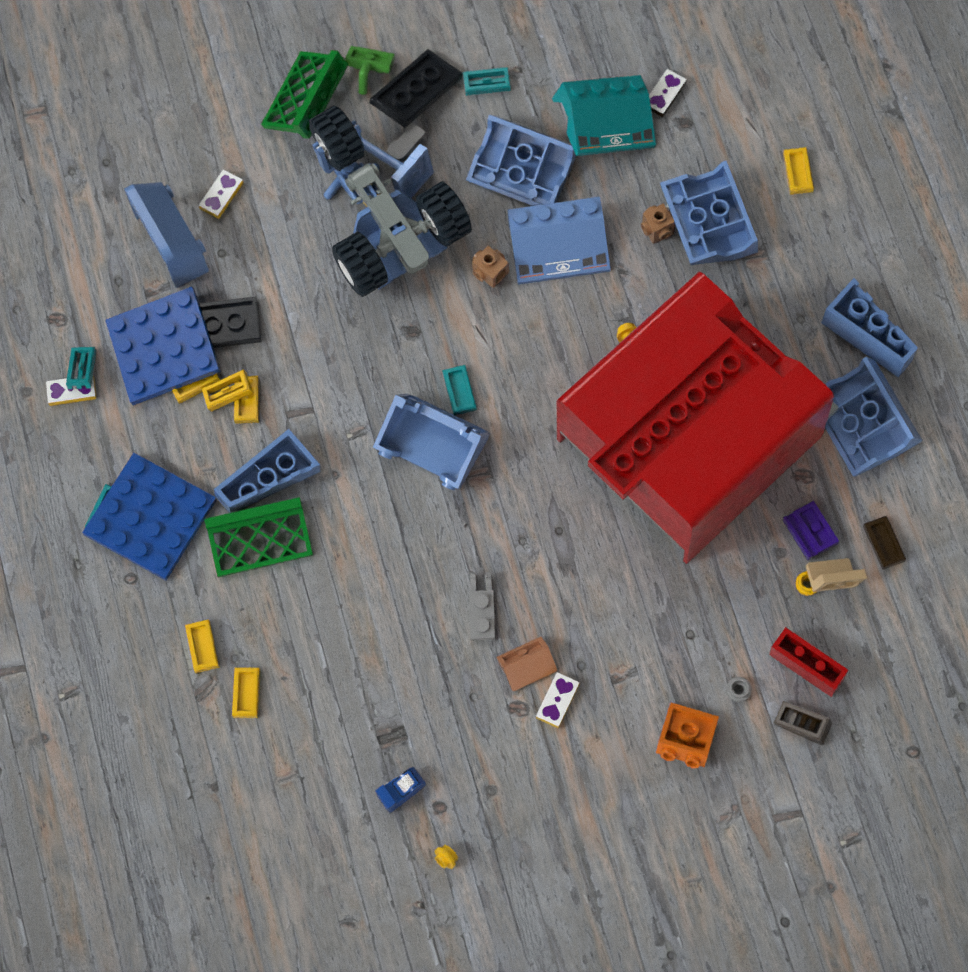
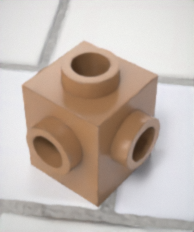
M664 203L646 209L643 213L641 228L644 234L649 236L653 244L667 239L674 234L675 221Z
M487 246L483 251L479 250L472 259L474 276L481 282L485 281L492 288L509 273V262L505 260L504 255L497 249L493 250Z

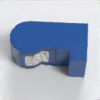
M411 767L386 785L380 786L375 792L387 811L392 813L418 793L426 785V782L415 767Z

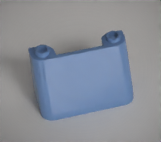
M405 393L395 395L373 448L379 450L378 454L387 459H392V456L401 457L440 476L439 479L443 481L442 485L444 487L455 490L462 487L484 448L490 433L433 404Z

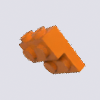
M670 702L656 753L660 754L661 758L666 761H673L675 759L684 761L690 768L705 767L719 716Z

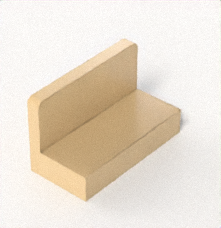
M849 558L809 562L806 564L813 592L852 588L867 579L864 569L853 570Z

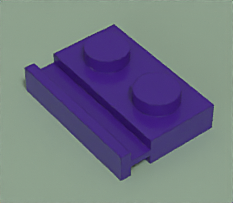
M814 501L793 511L792 514L784 516L782 519L807 560L839 544L838 538Z

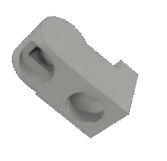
M413 122L406 128L403 127L404 134L388 146V154L402 163L408 159L419 144L424 146L427 143L426 132Z

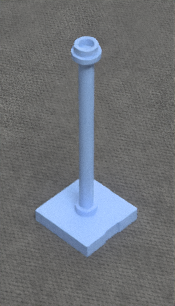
M362 138L367 152L396 170L391 176L395 191L398 189L412 198L434 173L428 149L421 144L402 163Z

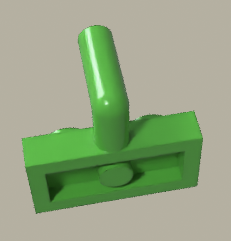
M355 46L350 47L345 60L349 64L348 66L360 69L359 94L365 95L368 92V73L370 70L378 73L390 72L395 59L394 53Z

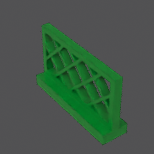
M331 50L329 54L300 51L261 123L264 129L299 133L302 138L310 139L312 133L309 120L325 111L349 65L339 51ZM305 59L311 60L309 64L301 68ZM324 63L322 68L318 70L317 66ZM314 69L315 73L306 78L304 77L305 73ZM301 78L300 82L291 86L295 79ZM314 81L312 87L308 88V84ZM304 87L305 91L295 97L294 93ZM291 96V100L281 104L286 97ZM304 100L302 106L299 107L298 103ZM292 106L295 107V110L285 115L284 111ZM281 114L282 118L272 122L274 117ZM293 118H295L294 121H293V123H292L291 125H289V124H288V121H290V120H292Z
M300 497L204 519L218 578L313 556ZM299 515L301 524L296 532L284 525L289 517ZM272 521L279 526L272 538L260 531L265 522ZM260 524V525L258 526V528H255L254 526H252V525ZM249 527L255 531L248 543L237 537L241 528ZM282 528L293 534L287 546L275 540ZM301 529H302V531H303L304 537H302L301 535H299V532L301 531ZM225 532L231 538L226 546L222 548L216 544L214 534ZM258 533L270 540L263 552L251 545ZM298 537L305 542L307 551L295 553L289 548L295 538ZM234 539L246 545L239 557L227 551ZM272 543L284 549L279 558L272 559L266 555ZM217 548L222 551L219 556H218ZM249 548L260 554L257 561L253 564H248L242 560ZM287 551L292 554V555L285 556V554L287 553ZM226 553L234 558L236 562L231 569L222 571L220 561ZM263 557H265L266 559H268V560H266V561L260 562ZM239 563L244 564V566L237 567Z

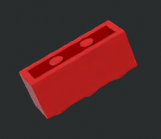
M786 627L772 645L769 653L771 657L830 697L834 695L849 671Z

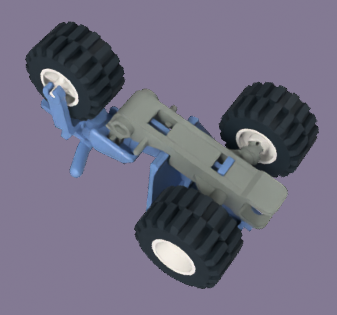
M332 106L309 120L310 130L316 142L312 144V147L316 152L319 165L325 173L334 171L337 175L325 191L324 197L331 199L342 186L352 199V205L364 202L368 206L357 213L353 234L332 247L333 256L340 271L358 295L364 297L376 289L379 290L406 272L414 274L427 266L429 258L438 255L446 250L449 245L471 233L472 227L469 215L457 194L446 183L441 181L417 195L415 201L398 189L390 194L387 192L385 186L391 183V179H387L384 182L380 181L378 178L380 176L379 164H363L360 162L358 165L356 161L364 157L365 150L360 134L361 129L359 125H356V121H350L340 108Z

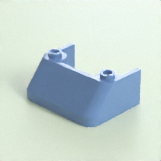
M162 182L132 184L124 188L136 220L140 218L167 265L175 288L209 272L203 255L206 252L205 247L200 239L195 240L171 199L174 197V194L168 184L164 186Z

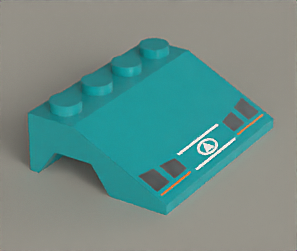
M641 75L562 82L552 97L553 102H561L568 117L566 133L576 156L648 149L656 146L649 92Z

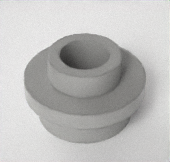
M735 677L728 682L726 692L731 700L744 702L750 697L752 688L749 681L745 678ZM741 687L743 689V693L737 694L734 691V688Z

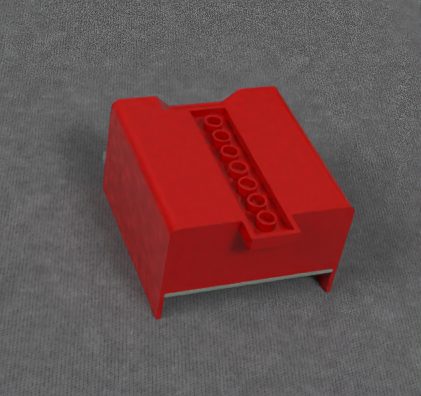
M698 272L557 399V440L561 443L566 438L588 459V467L620 498L624 500L628 497L684 551L683 561L687 564L823 436L827 420L838 411L839 407L833 402L834 394L828 386L800 361L790 358L781 352L743 317L733 300L705 274Z

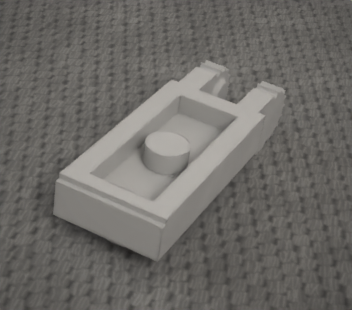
M470 572V641L495 640L494 590H492L491 572H486V590L477 591L476 584L478 581L476 572Z

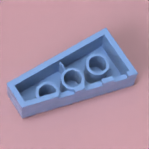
M855 278L849 282L826 308L821 322L823 325L898 378L911 364L918 349L898 325L895 326L888 319L889 315L874 304L873 298L868 292L864 293Z
M288 429L214 489L215 497L229 513L237 512L319 473L320 464Z

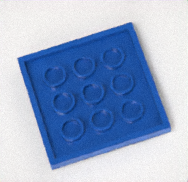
M192 286L105 320L129 401L132 405L221 372L195 289Z
M133 453L82 533L87 538L166 581L217 499L213 495Z

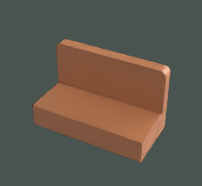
M542 637L496 657L512 691H516L557 671L550 649Z

